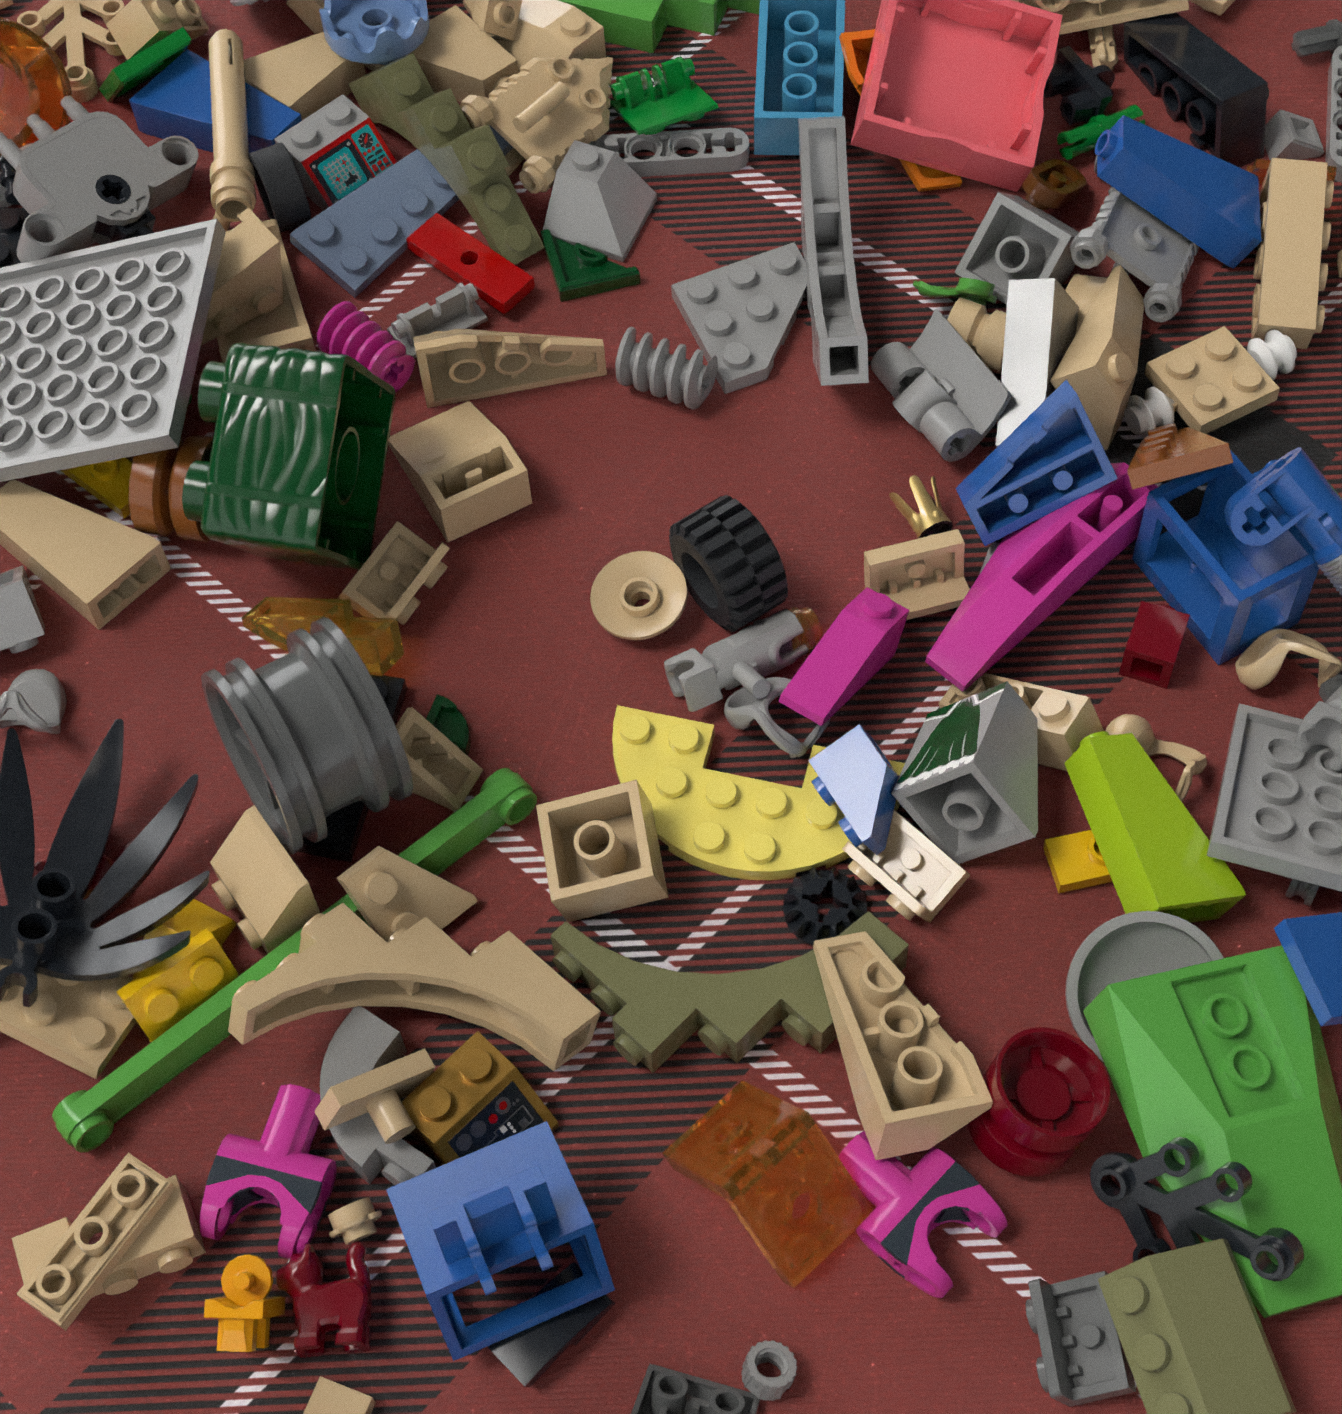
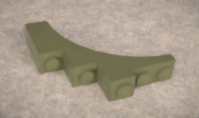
M414 53L383 65L348 84L362 111L370 117L373 123H380L394 129L410 141L431 162L466 207L492 250L516 265L545 248L505 170L510 165L489 124L471 129L451 88L434 93Z
M869 911L838 935L842 936L866 931L900 971L906 967L909 944ZM566 921L550 935L555 956L552 960L557 969L570 981L575 982L579 978L592 990L590 992L592 999L605 1013L613 1016L617 1012L612 1017L614 1037L616 1039L613 1044L617 1051L632 1065L636 1066L641 1062L652 1073L697 1029L699 1030V1038L707 1048L719 1056L725 1052L736 1063L780 1020L783 1021L782 1026L794 1041L802 1046L809 1043L820 1054L837 1038L814 949L800 957L762 969L711 974L676 972L633 961L597 944Z

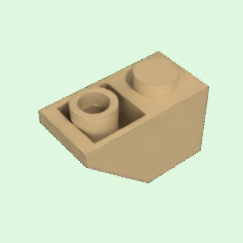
M131 0L106 24L127 60L184 27L192 40L209 30L201 16V9L194 0Z

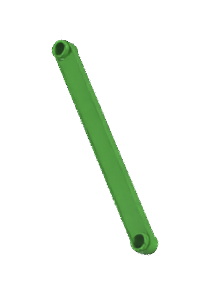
M510 768L499 769L486 779L477 796L398 856L438 876L505 823L514 825L524 820L534 809L537 803V796L533 793L532 787L518 773L513 772ZM348 894L322 912L326 914L341 903H344L368 925ZM302 928L88 1091L79 1090L65 1097L54 1109L52 1118L56 1123L57 1131L67 1144L74 1147L80 1153L97 1148L111 1135L114 1124L231 1035L228 1032L231 1002L234 994L248 981H258L274 971L279 963L288 955L298 953Z

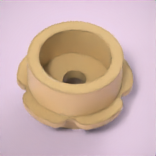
M370 1197L343 1206L328 1215L333 1228L329 1235L331 1238L342 1236L345 1245L357 1242L377 1232L374 1221L382 1216V1212H375Z

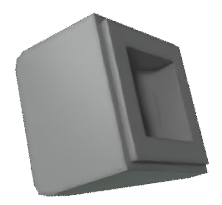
M1279 110L1265 125L1264 146L1270 161L1272 158L1293 160L1320 157L1324 153L1315 124L1311 119L1285 110Z

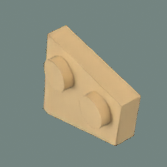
M377 846L337 877L368 925L386 942L398 929L402 927L410 928L425 917L429 918L442 930L478 901L473 894L380 846Z

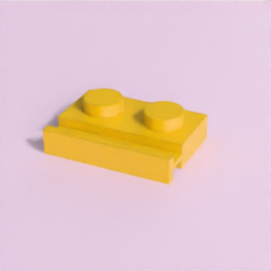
M205 928L192 937L190 943L182 950L151 966L116 991V993L149 1038V1041L153 1042L239 975L214 935Z

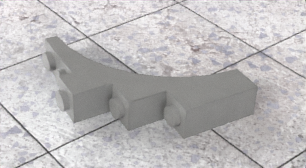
M845 117L799 118L802 253L806 261L807 306L812 324L813 364L821 386L869 383L867 333L860 309L853 255Z

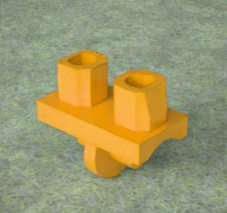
M251 1254L237 1256L229 1261L223 1270L221 1284L225 1296L205 1299L204 1318H219L217 1351L253 1352L256 1351V1348L269 1347L270 1318L285 1314L286 1297L266 1298L272 1289L273 1273L269 1264L264 1259Z

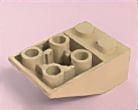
M470 401L389 437L388 445L447 543L532 504L526 467L506 436Z

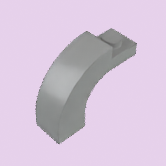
M354 1007L336 1030L325 1053L320 1074V1100L323 1099L331 1086L402 1058L407 1053L400 1032L363 1007ZM369 1113L329 1129L349 1166L369 1184H371L380 1171L393 1185H397L436 1168L432 1159L402 1139L386 1144Z

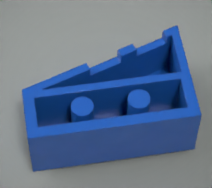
M1066 379L956 487V490L984 546L1118 478L1077 393Z

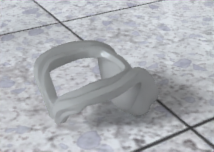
M44 669L27 670L17 676L11 683L8 691H5L0 696V729L15 725H26L34 731L59 734L67 704L65 690L59 679L52 672Z
M781 677L766 678L770 683V692L761 699L755 698L744 687L729 696L724 705V714L729 724L734 729H745L756 720L765 734L780 749L790 754L789 757L791 758L803 756L820 738L830 722L829 719L823 726L817 724L804 742L801 743L773 721L768 711L769 704L773 699L781 695L792 679Z

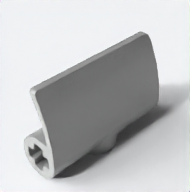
M937 309L934 310L922 334L911 348H908L901 342H891L880 348L871 361V370L894 397L895 400L892 404L896 410L917 431L922 432L941 457L948 462L957 461L969 454L995 425L1011 399L1009 391Z

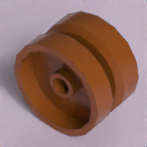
M192 435L187 437L185 441L181 437L178 448L134 456L129 479V507L131 520L136 530L150 536L167 537L176 531L177 535L184 540L201 542L211 540L203 533L201 522L186 518L182 505V493L185 476L192 462L195 460L210 462L214 437Z

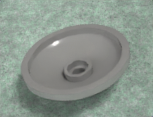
M1157 911L1132 912L1115 917L1103 923L1086 937L1070 963L1066 979L1065 997L1072 1026L1080 1040L1090 1047L1098 1058L1104 1062L1083 1010L1108 984L1223 959V956L1214 942L1203 931L1180 917Z

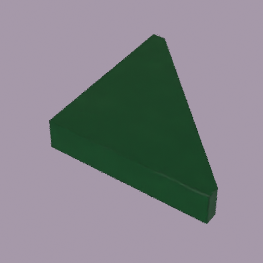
M549 229L541 231L542 243L545 247L544 250L561 302L641 284L640 273L637 267H623L609 261L608 256L580 243H576L574 246L551 236Z

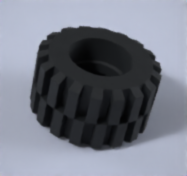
M728 495L720 496L670 526L669 542L674 563L677 564L685 577L689 593L704 613L723 629L735 632L786 601L785 598L788 597V583L780 555L759 520L735 498L733 499Z

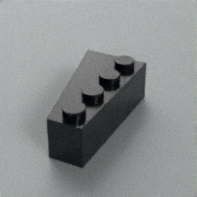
M1177 12L1124 23V61L1153 96L1159 93L1162 94L1166 112L1174 122L1183 120L1193 132L1190 134L1189 140L1197 149H1207L1211 155L1239 168L1264 158L1266 105L1269 97L1268 82Z

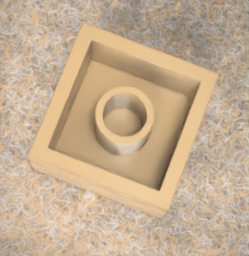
M637 780L536 805L551 902L567 922L668 898L652 804Z

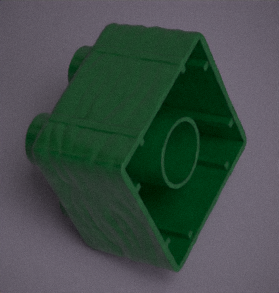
M242 342L233 344L227 353L226 363L209 362L205 366L200 378L198 389L200 416L204 421L214 422L216 425L210 462L195 460L189 466L185 476L182 505L186 518L201 522V529L209 539L259 557L283 559L293 562L304 561L313 565L349 568L359 571L372 553L395 404V389L348 355L327 354L297 348L281 349L277 346L251 345Z

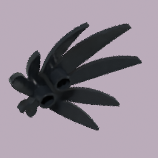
M122 719L114 721L90 762L62 818L44 869L37 873L35 877L34 819L29 782L18 734L13 728L7 731L0 770V872L7 901L6 906L0 905V964L7 965L0 970L1 1001L8 988L22 986L24 987L23 1006L31 1007L38 997V973L72 981L108 980L130 975L156 965L179 952L190 943L191 931L189 930L136 942L131 941L159 927L186 907L208 885L209 871L199 874L98 928L93 927L127 900L160 861L177 834L198 788L199 777L197 774L192 775L127 847L90 896L83 900L102 861L115 818L123 764L124 721Z

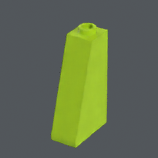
M1100 731L1090 734L1080 741V747L1064 764L1125 914L1140 911H1157L1180 917L1190 923L1212 920L1221 917L1246 896L1241 883L1225 861L1207 856L1210 840L1132 733L1109 735L1106 731Z

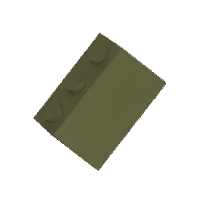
M1222 1238L1149 1255L1098 1278L1100 1288L1147 1414H1292L1296 1412L1227 1239Z

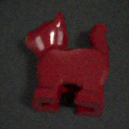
M309 1243L305 1245L302 1252L293 1254L287 1263L277 1270L276 1283L278 1288L287 1292L293 1299V1315L298 1330V1335L294 1339V1353L300 1358L324 1355L325 1333L335 1330L339 1331L336 1334L335 1345H344V1352L371 1351V1331L368 1325L373 1304L370 1273L364 1262L366 1246L363 1243H352L346 1253V1266L350 1277L347 1279L322 1285L325 1275L324 1267L319 1256L316 1255Z

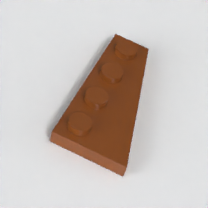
M1173 423L1147 431L1148 437L1141 441L1127 472L1133 490L1231 464L1233 459L1227 442L1190 427L1177 430L1176 424Z

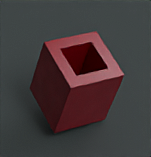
M1141 601L1118 675L1167 689L1190 615L1179 612L1165 604H1151Z

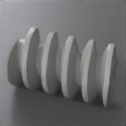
M630 326L623 335L617 352L615 367L618 383L625 387L633 384L634 388L640 392H646L650 389L651 394L657 398H662L667 394L668 400L675 404L684 400L685 406L692 410L699 408L714 385L718 368L717 356L714 355L708 365L705 366L703 365L704 352L697 349L691 359L688 360L686 359L687 346L682 343L678 345L673 354H670V340L667 338H663L656 349L652 348L653 334L646 332L641 341L637 343L636 329Z

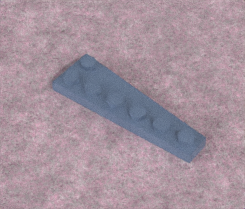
M490 126L505 156L514 147ZM416 149L295 229L290 234V243L350 295L356 298L408 248L407 237L435 213L442 216L459 198L431 162Z

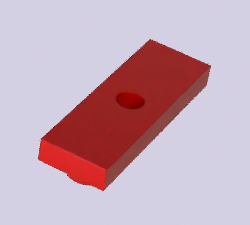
M435 213L406 238L410 251L457 283H462L464 286L472 283L479 298L504 315L535 288L534 277L438 213Z

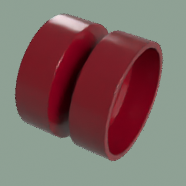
M1047 1027L1023 1030L1012 1036L1003 1045L989 1068L982 1075L993 1104L989 1110L967 1125L978 1149L988 1160L1001 1169L1027 1177H1038L1053 1173L1068 1162L1104 1117L1110 1102L1108 1075L1098 1056L1077 1037L1067 1032Z

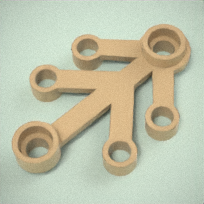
M50 0L38 12L26 11L20 14L17 18V24L22 36L26 39H36L45 33V26L62 12L64 13V19L40 41L29 40L21 44L19 54L24 66L30 69L42 67L47 62L48 56L66 41L68 66L64 68L61 76V85L65 96H71L79 103L91 100L98 92V85L92 70L86 67L84 37L103 46L110 55L118 56L122 55L123 52L115 42L109 29H105L82 17V12L87 10L101 16L104 23L107 24L125 7L123 1Z

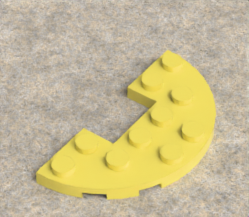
M617 705L613 721L612 744L618 780L620 784L633 780L638 781L652 804L657 837L668 845L669 851L674 855L712 873L732 878L766 881L791 879L796 877L798 872L811 870L812 867L817 868L823 865L829 868L850 857L842 850L850 840L838 823L845 816L836 802L828 806L813 786L812 780L818 777L810 763L807 766L802 788L705 769L715 736L713 724ZM813 745L810 759L826 747ZM888 760L897 774L900 775L905 763ZM896 800L894 809L897 811L900 803Z

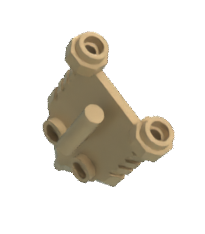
M555 56L553 58L533 57L520 68L518 74L511 75L508 78V82L500 84L498 86L499 90H493L489 93V98L468 95L460 102L459 106L471 129L489 124L527 160L524 162L522 171L519 173V178L529 192L534 194L539 191L546 192L553 186L556 171L574 140L589 144L591 141H597L609 130L610 110L607 108H610V99L608 97L611 95V88L608 86L611 84L613 58H584V60L572 58L570 60L565 56Z

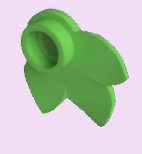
M959 278L958 286L956 287L931 286L923 281H914L913 286L918 289L919 294L923 297H960L984 306L986 304L994 305L997 297L993 295L995 284L977 279Z

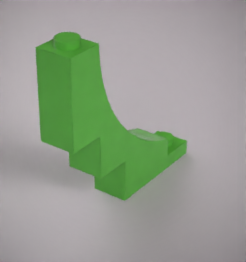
M559 0L575 6L604 27L605 42L649 53H654L667 25L715 36L728 8L758 15L760 0Z

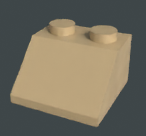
M255 805L247 809L210 862L218 878V881L213 883L211 887L227 912L236 907L243 917V920L237 923V926L250 947L255 950L262 945L266 953L269 954L303 928L320 911L308 881Z

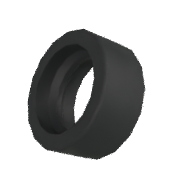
M281 142L249 153V161L254 167L255 183L269 218L277 220L280 233L301 226L311 219V211L305 190L285 145Z

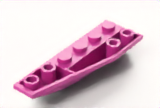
M1125 462L1111 463L1118 479L1004 536L931 648L925 662L964 692L1138 537L1148 492L1158 488L1157 485L1152 484L1132 490L1127 472L1129 465Z

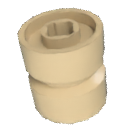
M959 297L951 309L947 320L992 372L1002 374L1006 313L995 310L989 315L987 314L986 306Z

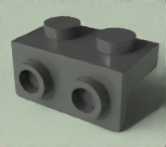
M1106 1271L1054 1284H1049L1041 1278L1028 1282L1031 1299L1026 1300V1315L1032 1331L1036 1335L1038 1334L1042 1357H1038L1036 1362L1039 1381L1044 1391L1049 1393L1052 1399L1069 1407L1136 1392L1132 1371L1098 1282V1278L1109 1274Z

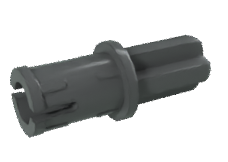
M1332 19L1324 26L1297 31L1293 35L1292 50L1299 57L1326 51L1333 54L1334 50L1342 45V22Z

